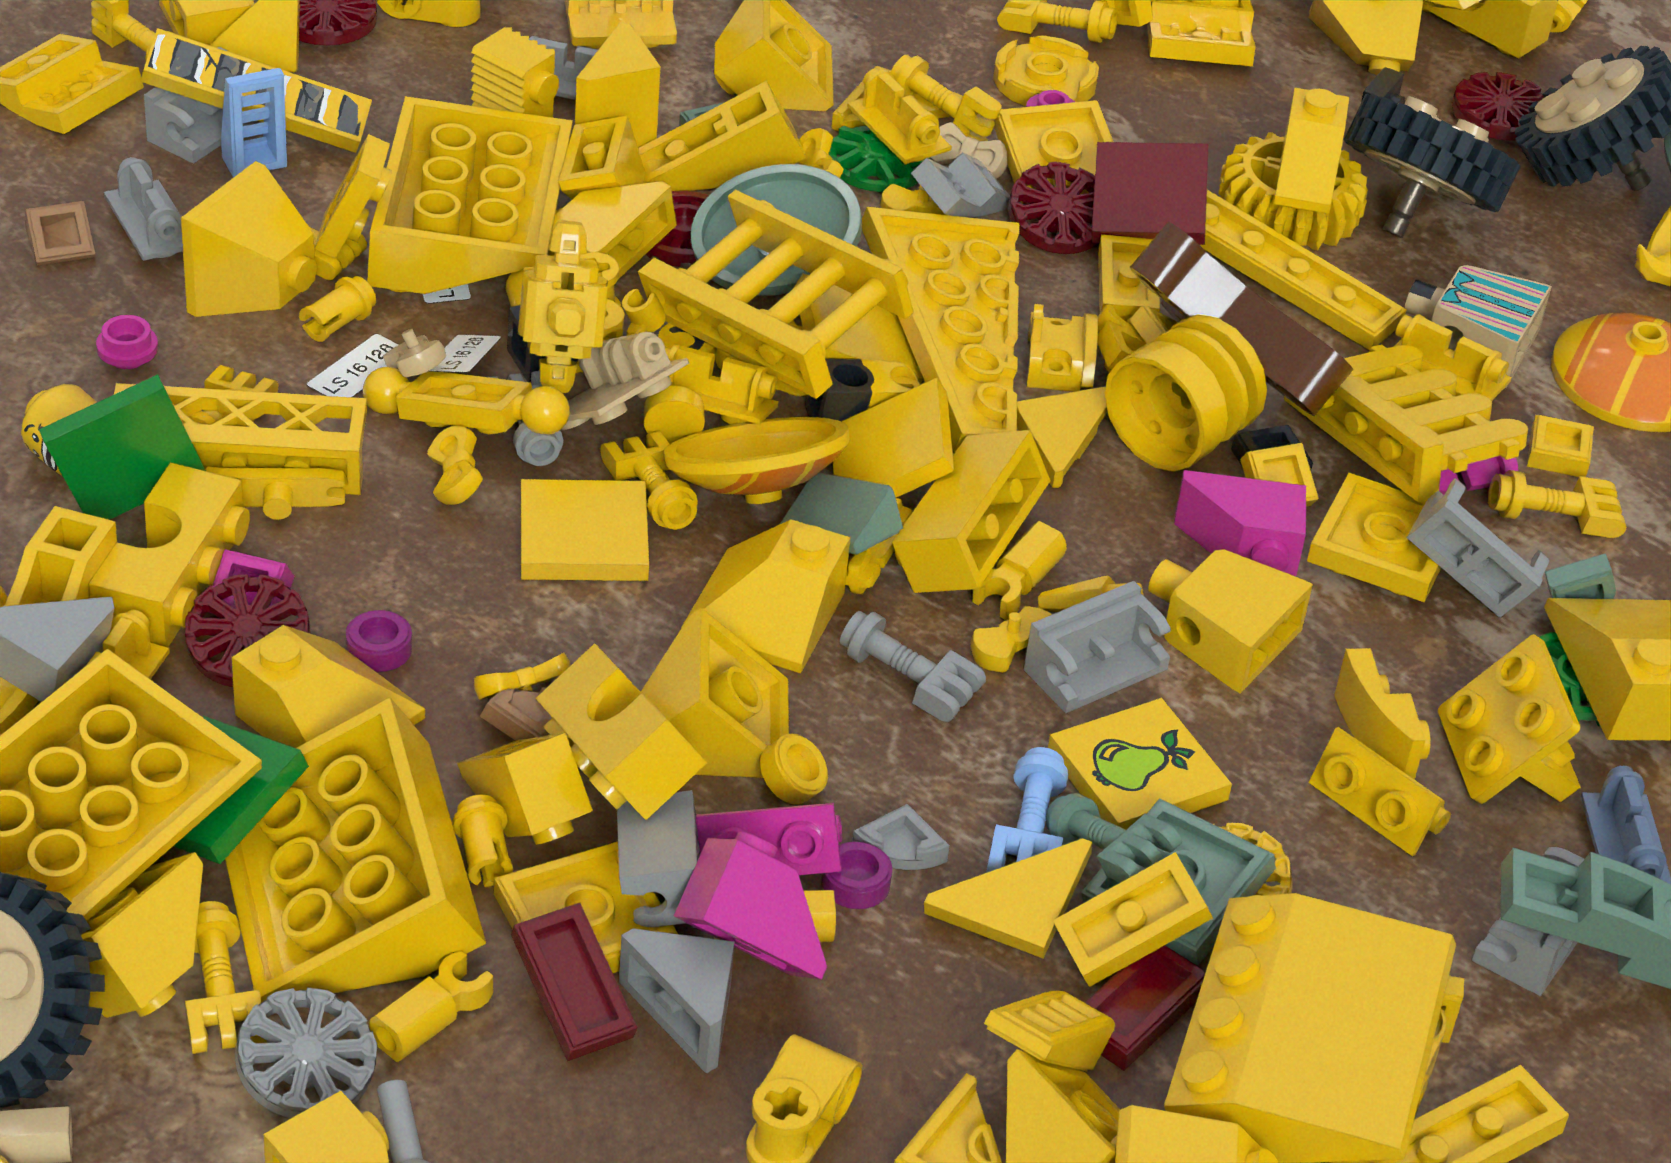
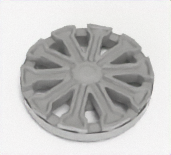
M292 988L274 992L267 997V1000L259 1005H255L241 1026L235 1048L236 1069L248 1093L268 1110L287 1118H293L319 1103H309V1099L305 1095L306 1088L315 1087L320 1097V1102L342 1091L355 1104L363 1096L371 1082L376 1065L377 1042L373 1031L371 1032L367 1025L368 1020L352 1002L347 1000L345 1003L336 998V994L328 990L307 988L306 991H295ZM296 1008H309L306 1024L303 1023ZM324 1012L337 1017L325 1027H320ZM274 1013L278 1014L284 1027L267 1017ZM348 1031H352L357 1038L337 1040ZM258 1035L271 1043L255 1044L250 1040V1037ZM358 1058L363 1062V1066L356 1067L343 1059ZM255 1063H274L273 1066L264 1072H254L253 1069ZM330 1075L347 1084L349 1089L345 1092L337 1089ZM284 1080L291 1085V1089L281 1096L273 1092L276 1085Z

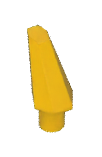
M1101 576L1044 591L1038 596V608L1050 612H1060L1127 583L1116 584L1110 576Z

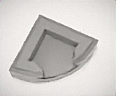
M908 804L854 830L852 842H864L878 847L889 857L892 868L902 870L927 869L946 863L950 846Z

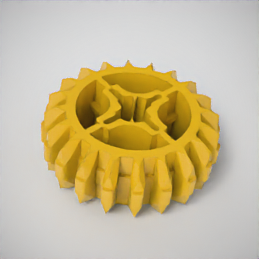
M1268 132L1265 139L1256 136L1249 137L1247 144L1235 145L1233 154L1227 156L1226 163L1222 166L1218 194L1222 199L1300 246H1308L1316 251L1319 250L1322 243L1329 246H1337L1340 238L1351 237L1353 229L1359 225L1360 218L1364 215L1368 189L1366 187L1367 177L1361 174V164L1349 160V152L1341 150L1330 212L1326 214L1274 204L1284 137Z

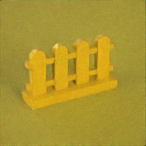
M1381 344L1370 347L1369 353L1344 358L1354 370L1315 416L1308 414L1284 396V400L1417 502L1428 500L1439 490L1441 471L1449 469L1453 473L1467 470V466L1470 463L1501 456L1505 460L1519 457V451L1526 447L1528 426L1525 423L1515 419H1499L1490 422L1492 401L1488 397L1473 393L1455 396L1457 376L1443 369L1422 371L1423 352L1413 346L1399 345L1386 348Z

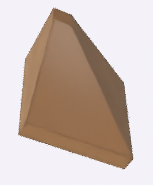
M84 201L25 209V228L37 266L95 257Z

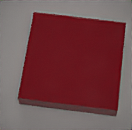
M1097 142L1092 243H1100L1101 234L1154 239L1169 221L1187 233L1199 245H1205L1208 144Z

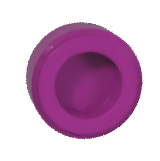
M374 610L362 613L352 619L346 628V650L375 672L396 669L406 663L411 656V626L405 618L390 611Z
M847 842L840 844L842 871L822 873L823 890H834L835 903L850 909H867L880 904L888 896L891 886L892 863L889 857L881 849L868 843Z

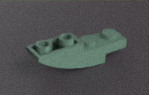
M1512 848L1501 862V920L1618 954L1619 974L1671 989V884L1630 865L1590 852L1579 867Z

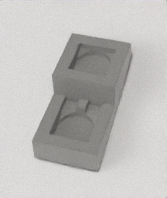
M963 152L948 167L926 158L911 172L944 214L970 218L993 214L1008 208L1010 195L981 161Z

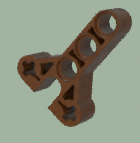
M1169 221L1129 267L1145 287L1163 299L1160 304L1177 322L1200 314L1217 317L1236 328L1254 348L1264 368L1266 383L1312 416L1318 413L1354 370L1334 349L1244 285L1209 255L1193 238Z

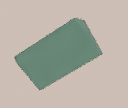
M818 473L807 482L780 523L782 524L792 519L851 537L849 553L856 555L899 533V530L903 529L892 487L824 473Z

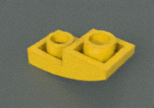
M1371 648L1346 649L1334 696L1349 730L1358 741L1415 780L1420 759H1427L1430 752V731L1427 722L1419 720L1411 693L1390 694L1388 678L1386 675H1379Z

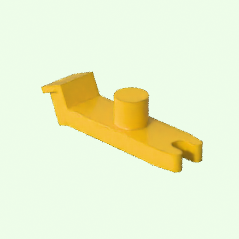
M210 466L205 468L207 472L242 480L243 507H263L264 514L274 520L287 518L291 514L292 507H329L345 503V489L332 488L344 486L345 472L342 470L329 468H218Z

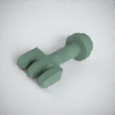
M1078 793L1058 797L1051 803L1046 813L1047 828L1051 835L1063 837L1062 845L1083 838L1091 841L1093 845L1104 849L1097 855V858L1106 876L1119 883L1139 873L1141 869L1138 865L1148 868L1162 860L1163 857L1158 848L1171 853L1182 844L1181 836L1174 827L1146 813L1127 830L1100 818L1098 806L1095 802Z

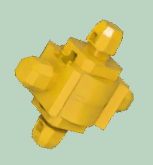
M557 220L552 228L549 250L555 252V255L535 256L534 267H524L518 334L523 337V341L528 342L531 354L546 356V358L540 359L539 362L541 385L556 388L562 393H568L574 384L577 367L576 362L571 361V358H591V349L603 346L608 280L602 277V273H598L599 267L596 261L580 258V255L587 254V234L582 222Z

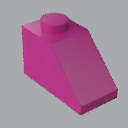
M1183 470L1174 524L1211 554L1215 550L1225 549L1282 572L1297 576L1306 537V485Z
M738 832L735 839L707 838L674 917L719 940L735 942V948L791 976L822 980L827 964L797 870L774 859L778 850L777 847L754 835Z

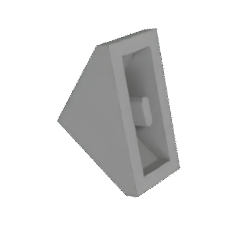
M112 597L0 607V677L40 702L44 701L82 670L95 652H103V642L110 633L114 613Z
M641 929L629 930L621 936L619 983L705 1073L717 1068L730 995L735 942Z

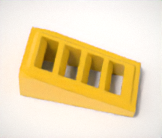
M1049 991L993 1009L984 1022L988 1026L987 1029L1041 1061L1086 1072L1094 1069L1115 1029V1022L1111 1017L1065 991Z

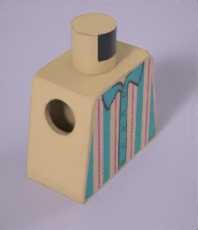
M1464 265L1458 268L1446 289L1416 279L1408 294L1405 309H1407L1406 312L1413 315L1420 314L1426 319L1453 331L1449 348L1456 350L1457 342L1464 336L1489 349L1501 352V359L1509 363L1506 375L1513 378L1540 331L1552 286Z

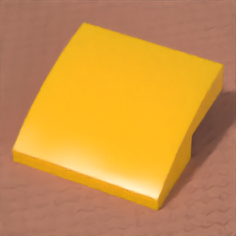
M1156 0L1151 2L1154 20L1147 23L1150 57L1253 67L1256 46L1251 32L1254 17L1251 0Z
M58 34L0 67V104L40 127L65 134L144 88L143 82H140L141 74L139 67L102 61L96 40Z

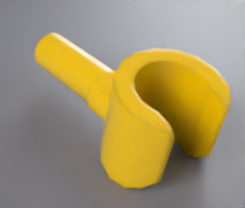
M633 289L624 296L622 307L631 321L626 336L642 332L652 333L665 323V311L655 292L649 295L646 302L638 289Z

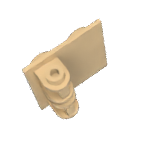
M642 332L603 341L602 347L591 349V358L578 360L579 366L584 372L591 388L568 400L570 415L566 425L561 430L576 427L589 419H592L594 425H598L622 415L628 410L625 401L631 397L638 395L639 398H645L669 387L672 384L669 375L688 365V359L670 361L663 341L651 332Z

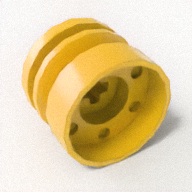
M1197 314L1179 321L1170 330L1158 335L1152 343L1141 346L1120 360L1107 376L1104 395L1108 416L1119 438L1134 455L1154 468L1174 472L1192 466L1212 452L1220 442L1229 440L1238 431L1252 424L1264 410L1267 385L1264 368L1254 348L1241 333L1217 317Z

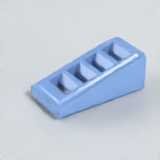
M281 68L225 78L221 148L222 159L233 178L255 161L264 164L268 170L287 167L284 73ZM267 88L266 92L241 97V93ZM265 103V107L242 111L243 107ZM264 119L262 123L243 126V123ZM263 134V137L243 141V138Z

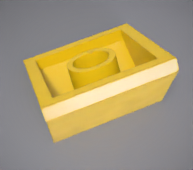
M620 22L576 77L575 125L628 115L634 138L639 148L657 138L661 66L631 24Z

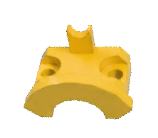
M1034 304V310L1030 314L1028 326L1030 353L1027 387L1071 392L1080 391V388L1092 389L1097 354V315L1084 313L1083 317L1072 316L1071 320L1044 317V305Z

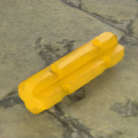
M896 498L903 526L912 514V509L903 506L902 500ZM897 534L857 555L850 553L845 585L849 586L851 593L863 594L866 588H870L875 584L881 573V568L886 566L895 551L892 541Z

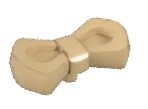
M952 122L939 127L940 135L952 146V149L949 152L930 157L931 160L941 165L952 163L963 152L981 161L996 179L1004 173L1007 167V151L1002 141H979L972 137H966Z
M413 329L402 333L405 342L383 355L386 366L398 368L403 377L425 373L438 366L446 358L445 348L439 340L429 341L425 335L416 337Z

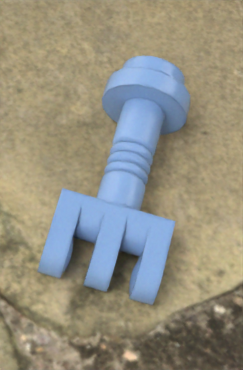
M1036 747L1028 750L1025 756L1018 760L1014 771V782L1019 789L1024 791L1022 807L1020 809L1021 813L1019 814L1020 818L1017 828L996 824L987 872L1004 867L1005 854L1017 856L1016 862L1062 846L1063 837L1043 834L1050 797L1057 796L1065 790L1069 776L1068 769L1064 765V759L1058 752L1045 747Z

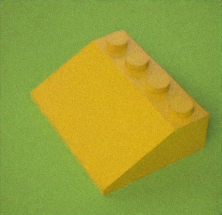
M405 96L387 164V169L392 170V174L382 198L377 203L370 229L367 282L371 287L385 288L394 292L428 294L522 271L524 267H534L535 256L548 255L560 193L558 181L571 137L573 120Z
M1547 598L1544 609L1606 739L1671 741V600Z
M106 649L0 736V872L34 879L46 884V891L61 893L72 902L66 910L68 913L83 915L85 920L88 921L261 770L262 760L109 649Z
M391 698L380 702L297 747V749L301 750L309 767L225 858L254 990H259L261 1003L267 1000V997L274 992L292 988L295 991H306L307 988H315L339 993L424 977L439 969L443 959L450 954L461 950L467 954L486 944L430 744Z
M1297 893L1229 898L1164 1103L1165 1110L1238 1123L1262 1148L1270 1150L1279 1163L1405 1159L1456 948L1453 935Z

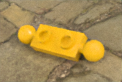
M381 367L372 371L363 384V397L367 398V405L373 411L382 414L398 412L399 419L425 422L430 427L464 426L476 428L484 434H498L509 430L518 420H523L526 427L534 433L554 434L566 425L570 415L568 400L561 391L550 386H540L532 389L531 382L431 371L422 373L413 382H410L407 377H403L398 369Z

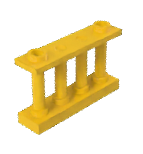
M735 189L728 195V200L737 227L688 269H676L656 258L649 261L638 271L647 300L649 295L655 292L664 308L666 322L744 362L767 367L768 374L777 376L778 380L817 399L833 385L825 360L827 356L826 349L876 305L905 320L914 313L907 288L908 279L902 268L894 261L881 259L776 209L765 200H757ZM751 245L769 253L727 290L723 288L716 289L706 284ZM792 265L811 273L769 310H758L747 304ZM833 285L852 293L848 299L811 331H800L788 325Z

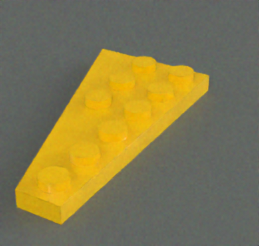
M866 207L862 217V232L871 253L881 259L894 261L902 268L908 279L907 288L914 313L906 320L899 316L898 318L925 383L937 377L947 391L953 451L956 452L967 435L1017 431V394L1013 391V379L1018 370V357L1014 356V346L1018 339L1019 285L1015 283V271L1019 265V251L1015 250V243L1019 236V223Z

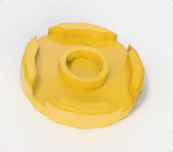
M1036 36L1029 38V44L1017 46L1018 40L1011 41L997 52L993 80L998 90L1013 102L1026 106L1027 101L1031 97L1047 90L1061 91L1075 102L1088 101L1095 95L1099 67L1096 61L1092 63L1088 60L1089 53L1078 44L1062 38Z

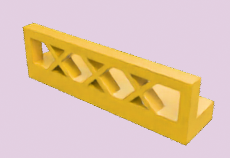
M116 383L114 394L136 384ZM164 386L204 468L210 466L218 468H329L342 470L345 472L344 486L332 488L345 489V494L361 495L363 481L362 444L367 415V398ZM204 410L218 411L224 418L211 425L196 424L189 416ZM264 414L281 415L287 422L276 428H261L252 421ZM326 418L351 419L349 433L322 431L315 424Z

